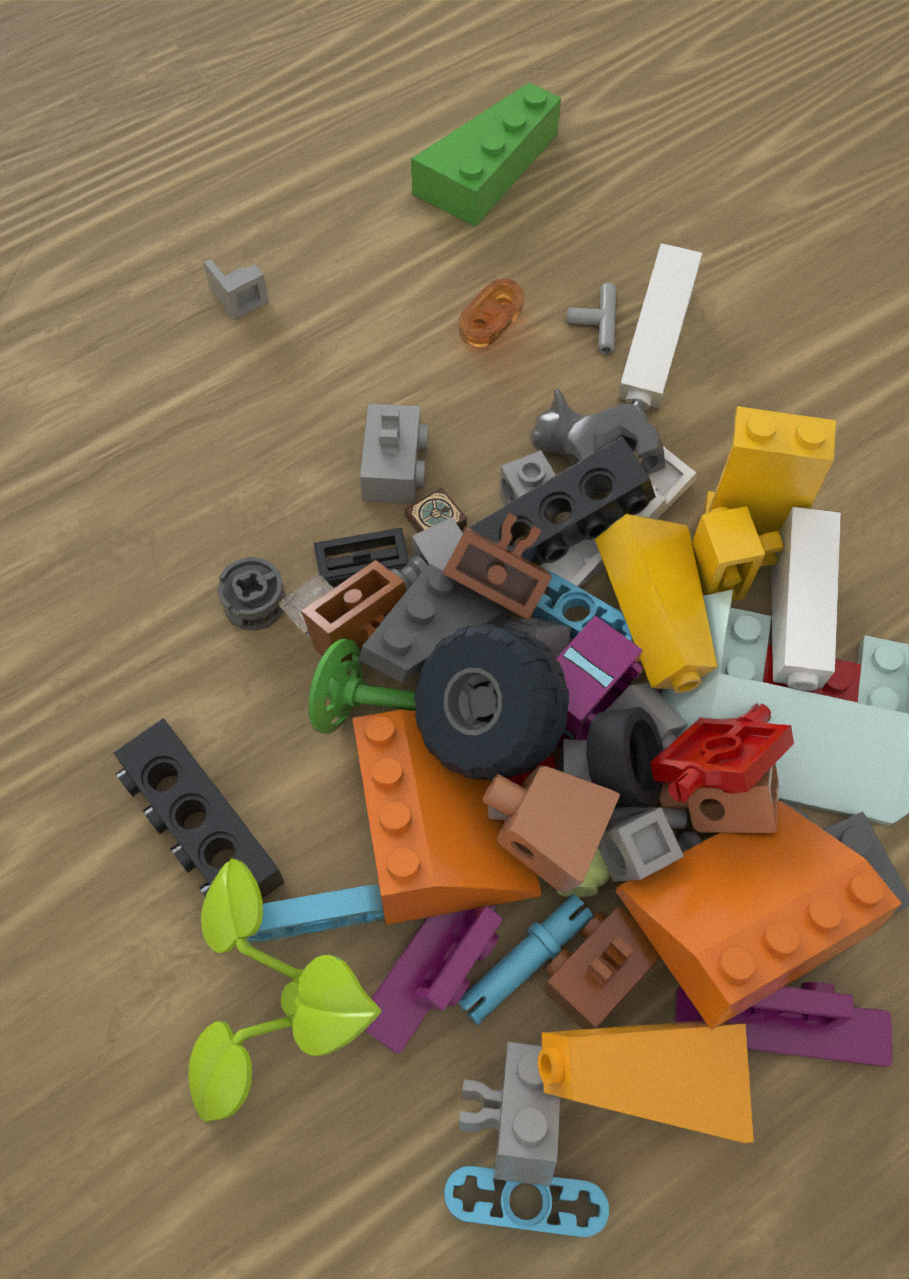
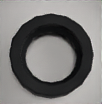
M641 707L598 713L590 724L586 751L589 776L592 783L620 794L615 808L649 805L656 801L662 790L663 782L654 781L650 762L663 751V746L657 725L647 711Z

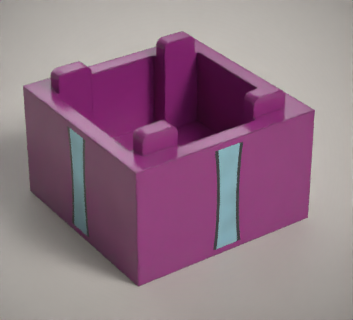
M596 615L556 658L565 673L564 677L567 689H569L570 702L568 704V721L565 731L557 743V746L561 749L564 739L587 740L590 724L598 713L605 712L632 684L633 678L637 679L643 670V667L639 664L643 650Z

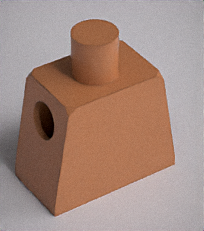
M776 763L748 792L739 794H728L721 789L703 787L697 789L686 802L682 803V800L677 802L672 799L668 792L670 783L663 782L660 793L662 808H689L692 826L697 832H777L780 784Z
M539 766L526 777L521 786L500 774H496L488 786L482 802L507 815L497 837L499 845L556 890L565 894L583 883L620 794L553 768Z

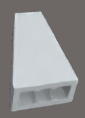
M660 244L620 383L618 399L625 400L627 404H633L636 399H641L644 402L645 409L650 407L659 409L693 293L702 256L701 252Z
M792 507L779 532L785 547L783 551L775 552L778 561L776 564L771 565L773 682L788 684V687L792 689L813 691L817 688H822L835 672L841 517L839 512Z

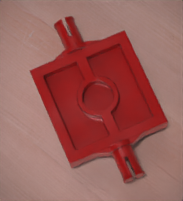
M758 703L753 705L745 715H741L738 718H699L650 762L654 781L670 783L668 787L670 796L677 802L682 800V803L686 802L697 789L703 787L721 789L728 794L748 792L794 744L792 727L785 724L767 723L771 719V711L766 705L760 704L759 706Z

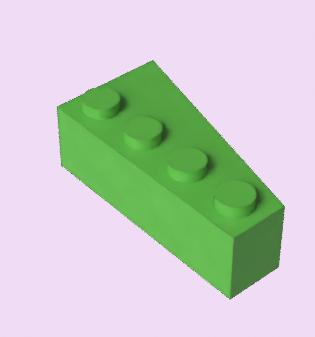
M529 82L411 158L412 194L476 227L557 136L561 97Z

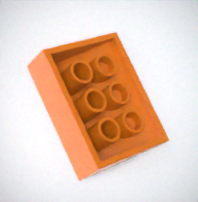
M396 710L352 718L386 925L541 897V888L537 874L500 846L497 841L505 820L489 819L488 805L482 802L492 780L464 777V775L451 772L441 765V762L430 753L424 744V739L416 722V711Z
M782 801L779 802L777 832L718 833L682 852L684 857L641 880L627 881L617 886L616 893L711 1030L877 932L902 904L864 857Z

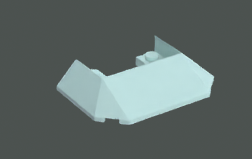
M733 589L703 596L718 667L701 678L702 683L693 690L675 693L673 689H662L661 696L688 724L676 737L678 738L699 718H738L741 715H745L753 705L757 703L759 706L764 704L771 711V719L767 723L791 725L794 744L776 762L780 784L779 802L782 801L787 804L846 817L864 812L869 822L891 826L904 818L909 813V644L864 635L859 643L857 663L862 664L858 702L764 683L763 674L772 616L731 608Z

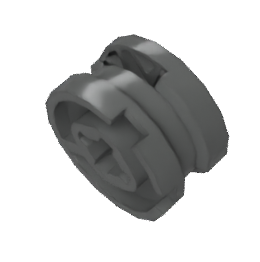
M246 557L231 563L220 575V584L217 591L225 615L233 625L243 630L257 631L270 627L280 619L285 611L286 595L280 573L271 562L262 558ZM277 605L282 606L281 609H277ZM272 613L277 614L274 618L270 616ZM267 616L269 621L263 623L261 618H265ZM244 620H249L247 625H244ZM255 621L259 623V625L253 626Z

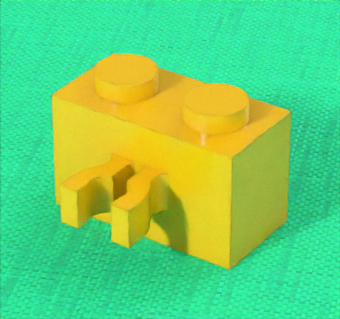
M747 506L734 509L719 507L709 511L707 514L701 515L692 545L703 596L733 589L731 602L745 599L759 567L776 564L778 558L775 552L783 551L785 547L779 531L758 536Z

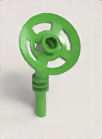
M339 639L326 650L316 668L309 693V719L315 731L331 734L341 727L353 707H358L360 704L416 711L415 691L366 685V681L362 679V661L358 660L361 652L359 646L353 640ZM353 654V661L345 660L341 662L346 655ZM352 669L351 675H348L347 672ZM326 696H327V698H328L329 700H331V704L328 705L327 707H326ZM335 717L339 718L337 721L331 723V721Z

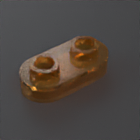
M511 279L493 280L470 302L459 317V335L466 344L473 347L489 346L521 314L524 304V291L520 284Z

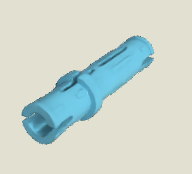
M569 895L567 900L541 924L534 922L527 929L529 935L465 992L458 1002L463 1011H467L481 997L483 999L482 1002L467 1014L477 1026L549 958L554 960L562 951L561 947L594 917L587 907L569 920V917L584 904L576 895Z

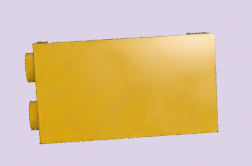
M737 406L733 443L716 491L707 492L703 514H707L709 511L719 507L734 509L747 506L758 536L774 531L780 532L792 507L811 508L834 462L836 420Z

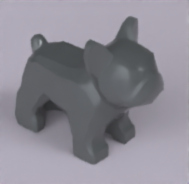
M557 388L554 390L551 408L536 418L535 427L531 431L530 439L536 450H541L546 455H564L573 465L623 436L631 450L637 453L638 458H643L641 465L647 475L665 468V453L659 432L649 422L645 414L644 402L641 399H636L633 404L623 403L601 412L584 416L570 408L563 394ZM601 489L593 496L606 492L608 489Z

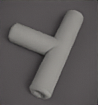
M608 282L600 287V309L569 307L567 309L566 322L576 325L599 326V352L606 355L614 352L616 286Z

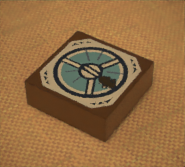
M442 487L405 508L406 518L418 533L453 517L460 530L467 526L466 516Z

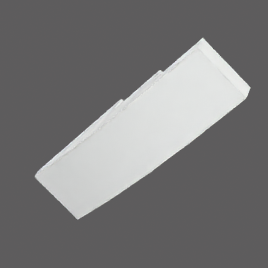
M664 446L665 468L648 474L656 498L652 499L648 506L635 516L658 519L697 479V473ZM596 538L591 540L584 539L569 548L567 554L558 561L540 565L543 569L557 574L579 588L605 568L595 542Z

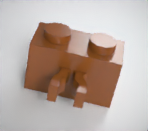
M508 512L502 524V537L498 543L466 527L442 574L529 620L552 576L549 571L521 557L526 548L535 543L542 530L532 525L529 534L525 538L519 539L514 549L510 551L507 549V546L513 537L511 527L517 519V516Z
M375 560L303 609L301 612L315 650L323 656L335 641L345 638L355 641L361 651L365 642L406 593L405 582ZM353 654L346 655L341 662L345 660L353 661Z
M620 905L609 916L599 911L581 931L580 934L586 939L573 954L567 948L563 949L545 970L551 978L547 981L544 992L582 1029L598 1028L661 958L636 920Z

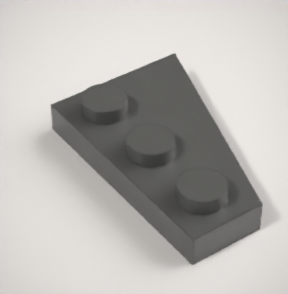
M428 564L362 646L358 660L400 683H404L421 672L420 670L426 658L429 657L435 646L444 637H448L455 633L456 630L467 626H481V624L499 625L508 619L511 610L442 574L443 570Z

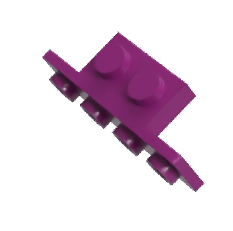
M497 905L483 906L476 909L425 918L371 999L381 1009V1013L364 1031L392 1052L401 1053L429 1009L444 1011L447 1005L450 1007L456 1005L469 986L470 980L466 976L476 960L481 962L491 953L499 939V935L495 931L503 918L494 912Z
M805 982L801 984V989L783 987L728 1020V1022L746 1024L747 1050L884 1068L890 1066L893 1062L891 1014L884 1010L853 1007V995L835 993V986L828 983ZM679 986L676 989L674 1023L704 1020L682 987Z

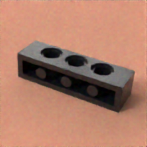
M622 436L469 528L498 543L502 537V524L508 512L517 516V519L511 527L513 537L507 549L512 551L515 541L521 536L528 535L532 525L536 526L542 531L535 543L522 552L521 557L540 566L543 563L558 561L567 554L569 548L584 539L591 540L597 538L608 529L610 524L622 518L625 514L636 515L648 506L652 499L656 498L649 476ZM601 489L611 490L610 494L603 499H592L593 495ZM563 512L571 513L566 521L558 524L552 523L558 514Z
M164 718L113 752L123 767L115 773L132 798L140 792L146 798L150 805L142 810L159 835L167 829L171 832L178 843L170 848V850L187 873L197 868L207 881L199 887L205 897L212 882L221 870V868L211 866L212 859L218 852L227 849L235 851L234 859L242 861L251 871L259 886L262 899L284 883L279 868ZM167 776L178 777L176 783L170 789L165 791L156 790L157 784ZM196 812L206 814L205 820L200 826L193 829L183 828V824L189 815Z

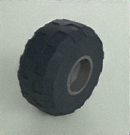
M481 624V626H467L458 629L452 635L444 637L435 646V649L426 658L420 670L414 700L416 705V722L424 739V744L430 753L441 762V765L451 772L464 775V777L493 780L496 774H500L505 778L525 774L535 769L538 764L552 754L561 735L564 734L568 721L569 689H567L565 673L560 662L556 660L550 651L551 649L541 640L532 637L527 632L509 626Z

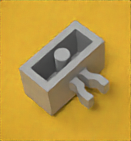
M368 404L360 471L362 501L415 503L416 487H424L426 463L419 460V450L427 451L429 425L421 424L420 406Z
M508 1042L501 1090L495 1091L484 1083L464 1079L462 1099L477 1100L481 1103L483 1109L477 1113L460 1111L458 1130L477 1132L487 1127L497 1129L494 1179L545 1186L551 1185L557 1164L561 1097L544 1093V1085L538 1071V1056L542 1046Z

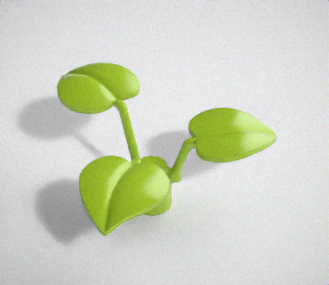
M230 859L229 862L224 864L206 894L201 911V928L207 945L217 953H228L237 946V949L242 954L291 977L292 982L284 987L281 994V1007L287 1015L286 1017L241 1029L235 1035H233L228 1023L216 1021L207 1026L198 1037L190 1057L188 1080L193 1104L199 1117L204 1120V1123L229 1118L245 1102L252 1083L250 1055L241 1046L247 1039L283 1028L293 1027L295 1042L303 1052L311 1056H324L341 1049L357 1038L381 1013L378 1005L363 990L352 969L339 957L321 955L311 961L305 969H296L250 945L247 937L254 935L262 924L263 901L253 874L238 859Z

